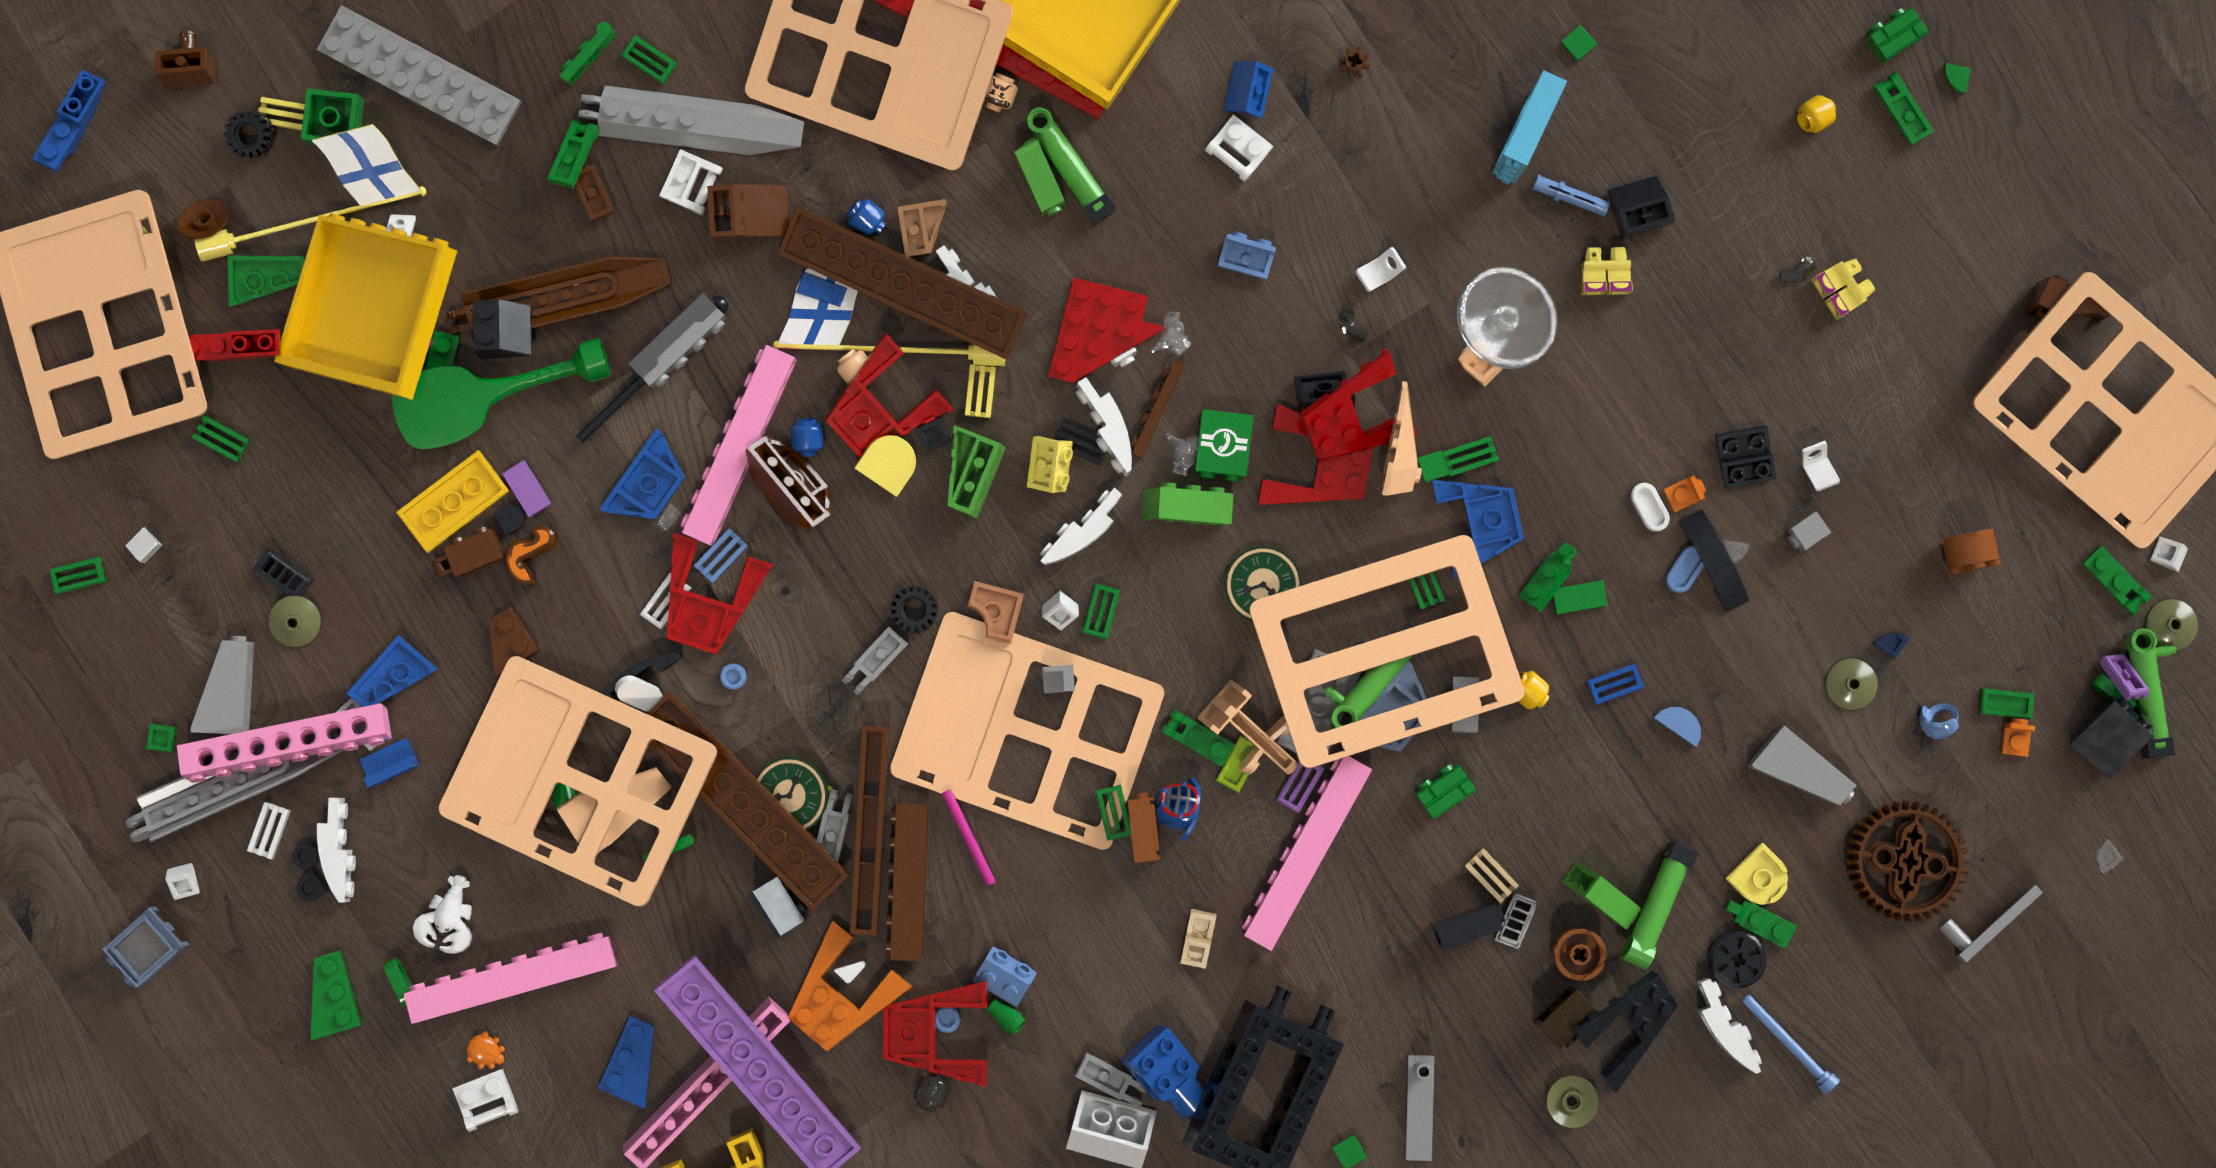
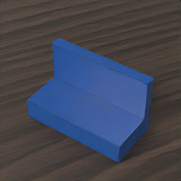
M1234 61L1224 111L1243 112L1254 118H1263L1273 68L1257 61Z
M408 738L359 759L367 776L363 778L367 788L378 786L420 766Z

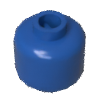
M858 199L847 213L849 226L864 237H868L872 233L878 235L886 224L882 221L885 216L884 211L869 199H864L863 201Z
M797 419L796 424L790 427L791 447L793 450L801 452V456H815L816 451L824 447V428L821 423L817 422V419Z

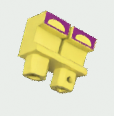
M1625 247L1611 248L1610 261H1601V248L1586 249L1585 261L1581 264L1580 295H1604L1605 293L1606 295H1629L1633 291L1630 274L1631 260H1627Z
M1856 258L1845 263L1841 261L1811 279L1823 299L1838 289L1843 288V290L1824 301L1836 321L1867 301V297L1875 291V287L1869 279L1860 284H1857L1854 280L1853 275L1862 270Z

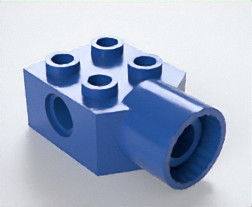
M1157 1025L1124 1055L1120 1061L1152 1099L1158 1101L1167 1100L1181 1118H1188L1195 1113L1205 1091V1088L1196 1078L1199 1065L1168 1027Z

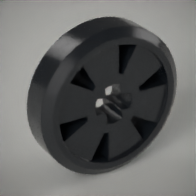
M1730 931L1720 935L1712 943L1708 952V965L1712 975L1721 984L1731 988H1746L1753 985L1761 978L1766 968L1767 959L1764 947L1756 937L1746 932ZM1737 952L1741 953L1740 958L1744 960L1742 965L1738 964L1737 967H1734V961L1731 960V956H1736Z

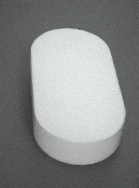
M1649 483L1636 485L1631 491L1630 498L1644 526L1653 532L1665 529L1669 524L1670 517L1656 489Z
M634 676L622 677L615 685V692L621 701L646 712H649L663 698L658 687Z

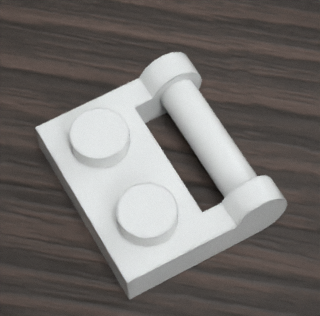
M1233 115L1210 142L1205 151L1210 155L1214 154L1238 173L1242 181L1246 182L1273 149V145ZM1224 141L1247 159L1250 164L1245 167L1222 149L1220 144Z
M680 149L659 196L696 214L703 215L705 210L703 206L708 198L707 186H713L717 175H721L723 168ZM701 168L708 172L695 202H692L688 198Z
M503 1069L453 1088L465 1126L469 1132L476 1130L477 1126L507 1114L512 1116L518 1113L515 1099ZM498 1098H504V1105L473 1116L471 1109Z

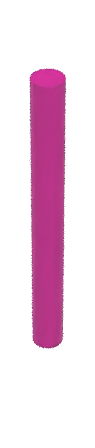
M951 789L941 793L986 885L989 886L995 883L996 880Z

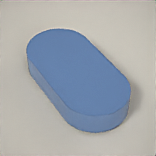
M1689 546L1681 552L1666 575V586L1674 593L1687 591L1704 567L1693 546Z

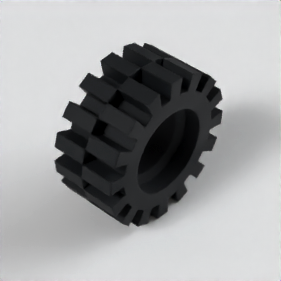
M242 111L234 114L235 117L228 119L230 124H225L224 128L228 129V131L224 133V137H228V141H225L227 146L232 147L230 149L232 153L237 152L239 157L252 158L266 154L268 152L267 149L272 148L273 144H271V141H275V136H272V132H275V129L270 127L272 122L270 119H265L266 115L258 114L257 111ZM247 124L253 125L258 131V138L253 144L245 143L241 137V131Z
M918 586L906 587L900 590L892 600L890 608L892 619L898 627L906 632L920 633L933 625L937 618L938 606L936 600L924 588ZM919 600L924 605V613L919 619L912 620L905 615L904 607L908 601Z

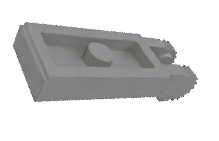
M888 627L854 663L855 666L842 681L845 684L850 683L859 670H861L867 677L855 687L854 693L859 695L871 681L874 682L908 643L891 627Z
M832 789L827 808L822 816L817 841L840 863L854 796L851 793H847L844 798L842 812L833 811L838 800V790Z
M1086 1053L1075 1077L1119 1100L1123 1099L1137 1107H1141L1143 1102L1139 1098L1125 1093L1129 1084L1141 1092H1146L1138 1081L1133 1079V1076Z

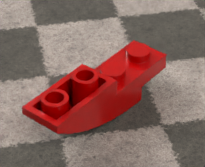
M279 329L188 335L195 362H227L281 356Z

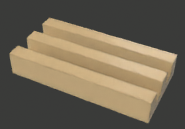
M1484 848L1464 865L1500 904L1519 886ZM1481 856L1510 884L1508 888L1479 859ZM1474 863L1503 891L1501 895L1472 867Z

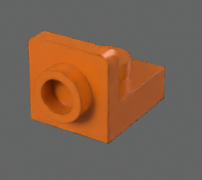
M1694 475L1662 490L1673 513L1705 499L1703 493H1706L1704 484L1700 479H1696Z
M2012 718V723H2003L2000 754L2028 757L2031 731H2035V726L2028 725V720Z

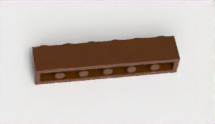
M896 804V809H891V824H895V835H890V850H894V861H889V876H893V887H888V902H892V913H887V928H891V939H886V954H890V960H923L929 805Z

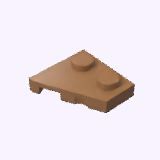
M946 199L897 207L906 256L913 258L932 254L947 206Z

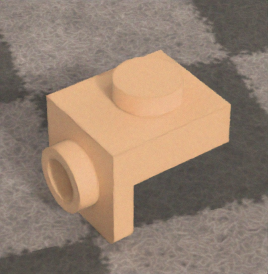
M1476 341L1471 346H1467L1458 358L1462 368L1484 387L1502 370L1501 365L1483 351L1480 344Z

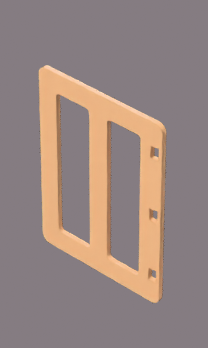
M1466 535L1457 536L1254 601L1250 607V615L1299 762L1306 768L1326 764L1518 702L1524 696V688L1473 540ZM1447 567H1453L1456 570L1468 605L1466 611L1300 664H1295L1292 661L1280 625L1283 619ZM1477 636L1479 638L1491 672L1490 679L1326 732L1318 733L1315 730L1304 697L1306 689L1468 637ZM1489 694L1494 695L1496 702L1481 706L1480 697ZM1417 718L1420 726L1405 731L1403 722ZM1341 742L1344 751L1328 755L1327 746Z

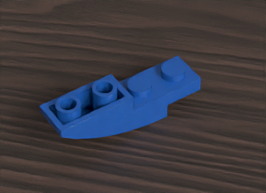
M81 70L56 111L58 114L57 119L32 158L35 163L58 173L69 154L73 155L89 126L106 84L105 80Z

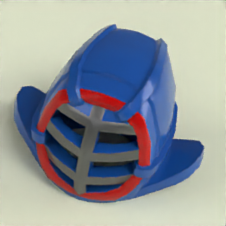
M1188 778V784L1183 782L1160 788L1157 791L1154 805L1156 821L1175 831H1185L1180 839L1184 842L1194 830L1198 818L1201 788L1195 778Z

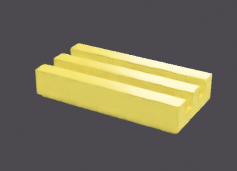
M261 97L259 114L303 120L304 114L269 109L267 106L273 105L304 111L305 104ZM270 119L272 122L271 126L302 131V124Z
M970 364L965 416L991 419L996 367ZM975 371H979L976 411H971ZM985 372H989L986 413L981 412Z

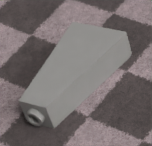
M231 636L230 641L222 640L192 722L191 732L235 734L249 731L254 642L246 641L245 636Z
M1784 725L1779 726L1747 764L1749 768L1834 805L1848 803L1855 794L1852 791L1856 787L1855 783Z

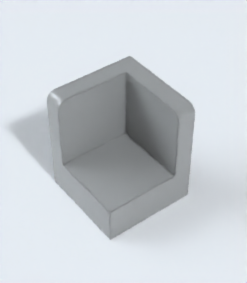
M1073 665L1042 667L1044 693L1075 691Z

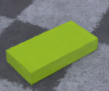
M1240 735L1216 779L1217 782L1238 793L1249 775L1247 772L1243 773L1239 769V765L1255 746L1250 740Z

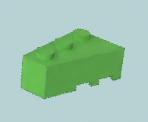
M954 425L948 506L955 511L977 519L1006 447L999 442Z
M1161 483V487L1144 490L1142 520L1150 521L1155 519L1166 520V522H1188L1190 524L1231 525L1233 494L1225 493V488L1210 487L1209 491H1200L1201 486L1185 485V489H1178L1175 483Z

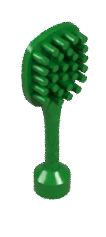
M595 338L579 343L572 356L573 359L511 377L482 379L468 368L462 366H442L421 371L413 400L392 395L393 411L398 427L407 443L417 449L438 448L458 442L475 433L483 426L491 406L516 392L574 374H578V376L591 383L612 377L600 338Z

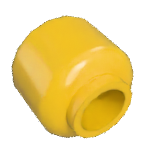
M1816 95L1799 107L1798 124L1807 132H1821L1835 121L1836 106L1831 99Z
M1533 671L1520 672L1519 676L1524 688V696L1518 702L1526 709L1544 706L1549 699L1547 695L1549 685Z

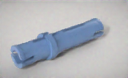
M1539 174L1532 188L1534 191L1552 196L1555 201L1560 199L1603 217L1606 215L1610 205V201H1605L1566 186L1563 181L1558 183Z

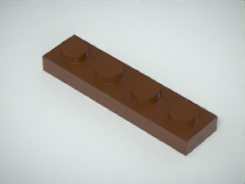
M1175 360L1173 365L1167 364L1162 378L1166 379L1162 389L1156 388L1151 399L1155 403L1151 412L1146 410L1141 421L1144 429L1141 435L1135 434L1130 445L1134 449L1132 456L1142 460L1184 368V363Z

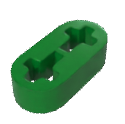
M2101 673L2091 683V686L2106 700H2109L2114 694L2119 699L2123 697L2112 680ZM2132 698L2128 700L2134 708L2137 706V703Z
M393 958L383 964L384 970L398 1000L403 1007H407L404 993L410 992L409 986H412L399 959Z

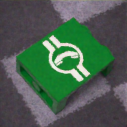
M1202 409L1195 473H1200V478L1215 479V475L1225 476V481L1240 482L1241 478L1246 479L1254 415Z

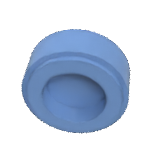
M729 664L722 669L720 679L726 688L736 690L746 683L747 673L742 666Z
M940 1008L936 1012V1027L945 1033L953 1032L960 1024L959 1012L955 1008Z

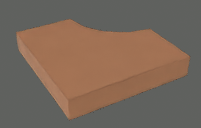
M974 581L968 608L977 611L983 618L986 625V638L1011 644L1024 594Z

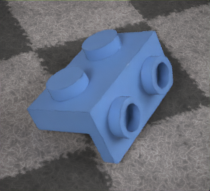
M1232 232V235L1226 234L1217 267L1267 281L1276 247L1271 246L1272 242L1264 239H1257L1256 242L1248 240L1247 235L1243 233Z
M992 947L972 981L975 983L987 981L988 991L1017 1007L1037 973L1028 965L1009 956L1005 951Z

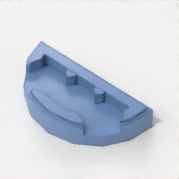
M1669 707L1659 711L1653 717L1692 746L1697 747L1701 738V727L1697 718L1690 711L1681 707Z

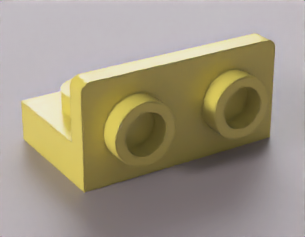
M1041 436L1033 437L1027 481L1028 488L1050 493L1066 491L1069 483V466L1073 455L1072 441H1058Z

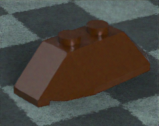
M767 436L762 437L746 448L745 451L753 482L786 521L812 529L831 515L829 509V488L807 460L801 456L800 452L793 450L791 445L771 440Z

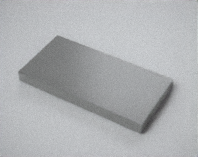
M1314 649L1310 660L1328 654ZM1361 672L1304 691V697L1315 730L1318 733L1332 730L1329 717L1338 706L1328 697L1324 689L1330 686L1345 697L1357 683ZM1338 713L1337 715V721L1339 724L1344 713ZM1290 732L1285 736L1281 734L1277 737L1276 743L1279 746L1296 753Z

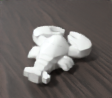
M461 875L448 878L452 886L444 898L439 895L433 897L429 908H435L436 911L422 914L415 920L413 925L414 937L422 945L432 948L436 945L427 939V934H429L433 940H437V934L431 925L434 922L436 928L441 933L451 931L452 929L456 930V932L448 935L442 941L444 943L451 941L452 945L447 947L440 946L441 951L456 954L463 952L470 946L472 939L470 929L461 920V917L466 920L471 919L472 906L462 904L463 889L470 887V882L466 881V877Z

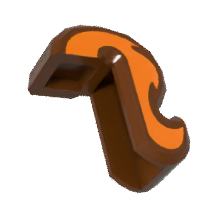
M537 526L530 531L534 536L533 540L519 539L512 542L506 549L504 556L505 566L508 574L515 582L528 587L536 585L525 562L556 547L557 534L546 526Z

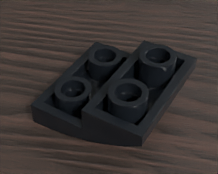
M1766 425L1715 434L1725 488L1776 479L1774 456L1770 450L1769 432Z

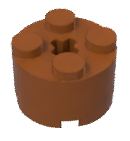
M1993 529L1960 534L1942 540L1949 575L2001 565Z
M1572 927L1562 931L1556 936L1550 948L1551 960L1556 970L1572 980H1590L1602 971L1605 964L1606 947L1604 942L1597 934L1584 928ZM1576 948L1579 950L1583 949L1581 953L1583 958L1581 960L1573 958Z

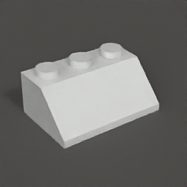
M1082 1090L1066 1149L1133 1168H1142L1157 1111L1137 1107L1130 1103Z

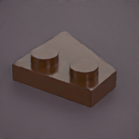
M512 607L507 608L488 621L494 674L496 677L501 676L510 658L519 656L527 659L540 650Z

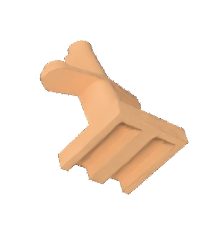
M1230 680L1199 714L1197 719L1217 735L1230 722L1255 745L1239 765V769L1243 773L1252 774L1258 768V759L1264 753L1286 774H1291L1297 768L1298 763L1274 741L1281 734L1285 736L1289 733L1285 717L1282 716L1266 733L1262 731L1240 710L1252 695L1240 685Z

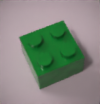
M307 89L301 140L307 145L317 146L312 142L313 139L361 127L365 100L358 94Z

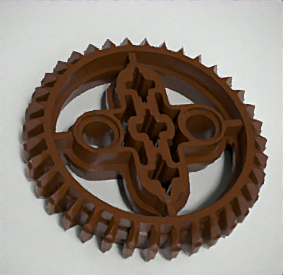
M1904 800L1902 808L1899 801H1894L1892 805L1893 810L1889 804H1884V813L1879 808L1874 809L1876 818L1871 814L1866 815L1869 824L1863 821L1858 823L1863 831L1854 830L1853 834L1858 836V839L1849 840V843L1855 845L1854 850L1847 849L1846 853L1853 854V859H1846V864H1853L1854 869H1848L1847 874H1855V878L1849 880L1850 884H1859L1854 889V892L1856 894L1864 892L1860 897V901L1866 902L1870 899L1867 908L1873 909L1877 906L1876 914L1881 915L1885 911V918L1891 919L1895 913L1894 918L1898 922H1901L1904 915L1905 922L1908 923L1912 922L1914 915L1915 920L1921 922L1922 913L1926 919L1932 918L1931 910L1936 915L1941 914L1939 905L1944 909H1948L1949 904L1946 900L1956 901V897L1952 894L1953 891L1957 893L1962 892V889L1957 884L1966 883V880L1960 878L1961 873L1968 874L1969 872L1968 869L1962 868V863H1969V859L1962 858V854L1968 853V849H1960L1959 845L1966 842L1962 838L1956 839V836L1961 833L1960 829L1951 831L1955 822L1949 821L1945 824L1948 817L1947 814H1941L1937 818L1939 814L1938 808H1933L1929 813V804H1924L1920 810L1919 801H1914L1911 807L1910 802ZM1896 817H1910L1908 821L1901 823L1897 828L1894 843L1876 842L1868 850L1864 849L1871 834L1881 824ZM1919 818L1933 824L1944 835L1951 850V865H1949L1946 856L1941 852L1926 849L1927 831L1918 822ZM1912 832L1913 834H1916V838H1908L1907 833ZM1880 850H1884L1887 854V860L1883 864L1877 861V853ZM1863 858H1866L1869 867L1874 871L1889 874L1888 892L1896 900L1895 905L1882 899L1871 888L1864 874ZM1903 858L1911 859L1912 864L1907 865L1903 863ZM1934 858L1938 863V868L1935 872L1931 873L1928 869V863ZM1948 872L1950 873L1947 884L1935 898L1918 906H1905L1906 902L1913 900L1917 896L1921 880L1938 881L1943 879ZM1899 884L1908 885V889H1899Z

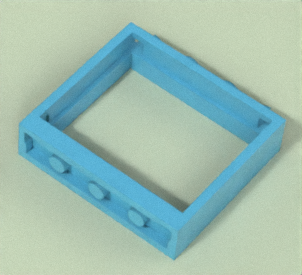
M1545 70L1541 73L1530 91L1492 171L1493 174L1497 175L1496 178L1502 180V183L1510 184L1512 182L1515 184L1528 166L1567 83L1566 80Z

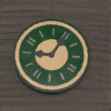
M1268 546L1253 547L1239 554L1230 564L1224 582L1226 598L1232 609L1241 617L1251 622L1253 621L1250 615V607L1254 601L1302 586L1299 569L1291 557L1277 548Z
M784 757L768 763L760 770L756 778L807 830L814 827L822 819L827 808L829 791L821 771L814 764L798 757Z

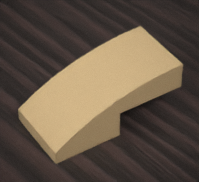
M1191 909L1181 964L1206 969L1217 914Z

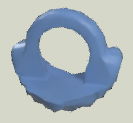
M1943 703L1937 704L1930 709L1926 706L1922 707L1919 715L1922 731L1933 740L1946 739L1959 728L1957 722L1958 711L1954 706ZM1940 711H1948L1953 715L1952 719L1945 722H1931L1933 716Z

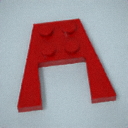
M887 333L882 336L825 418L826 422L859 458L875 439L888 435L904 436L911 432L910 430L922 424H927L943 413H949L953 410L952 406L938 390L934 389L900 420L896 421L871 394L866 386L904 354Z
M1386 348L1381 351L1382 355L1374 361H1368L1361 366V371L1349 380L1346 378L1340 382L1339 388L1329 395L1326 393L1300 413L1312 449L1318 459L1384 445L1390 442L1395 417L1362 432L1351 399V395L1397 374L1390 352ZM1413 425L1414 436L1417 437V434H1416V431H1415V428H1414V425Z
M1277 404L1272 430L1308 437L1299 413ZM1370 447L1319 459L1313 489L1263 479L1258 505L1364 499L1373 448Z
M674 533L667 639L717 655L773 564L748 556L733 605L683 590L699 540Z
M987 981L890 1004L883 1009V1059L914 1068H921L960 1081H967L978 1086H987V1060L936 1059V1007L987 1008Z

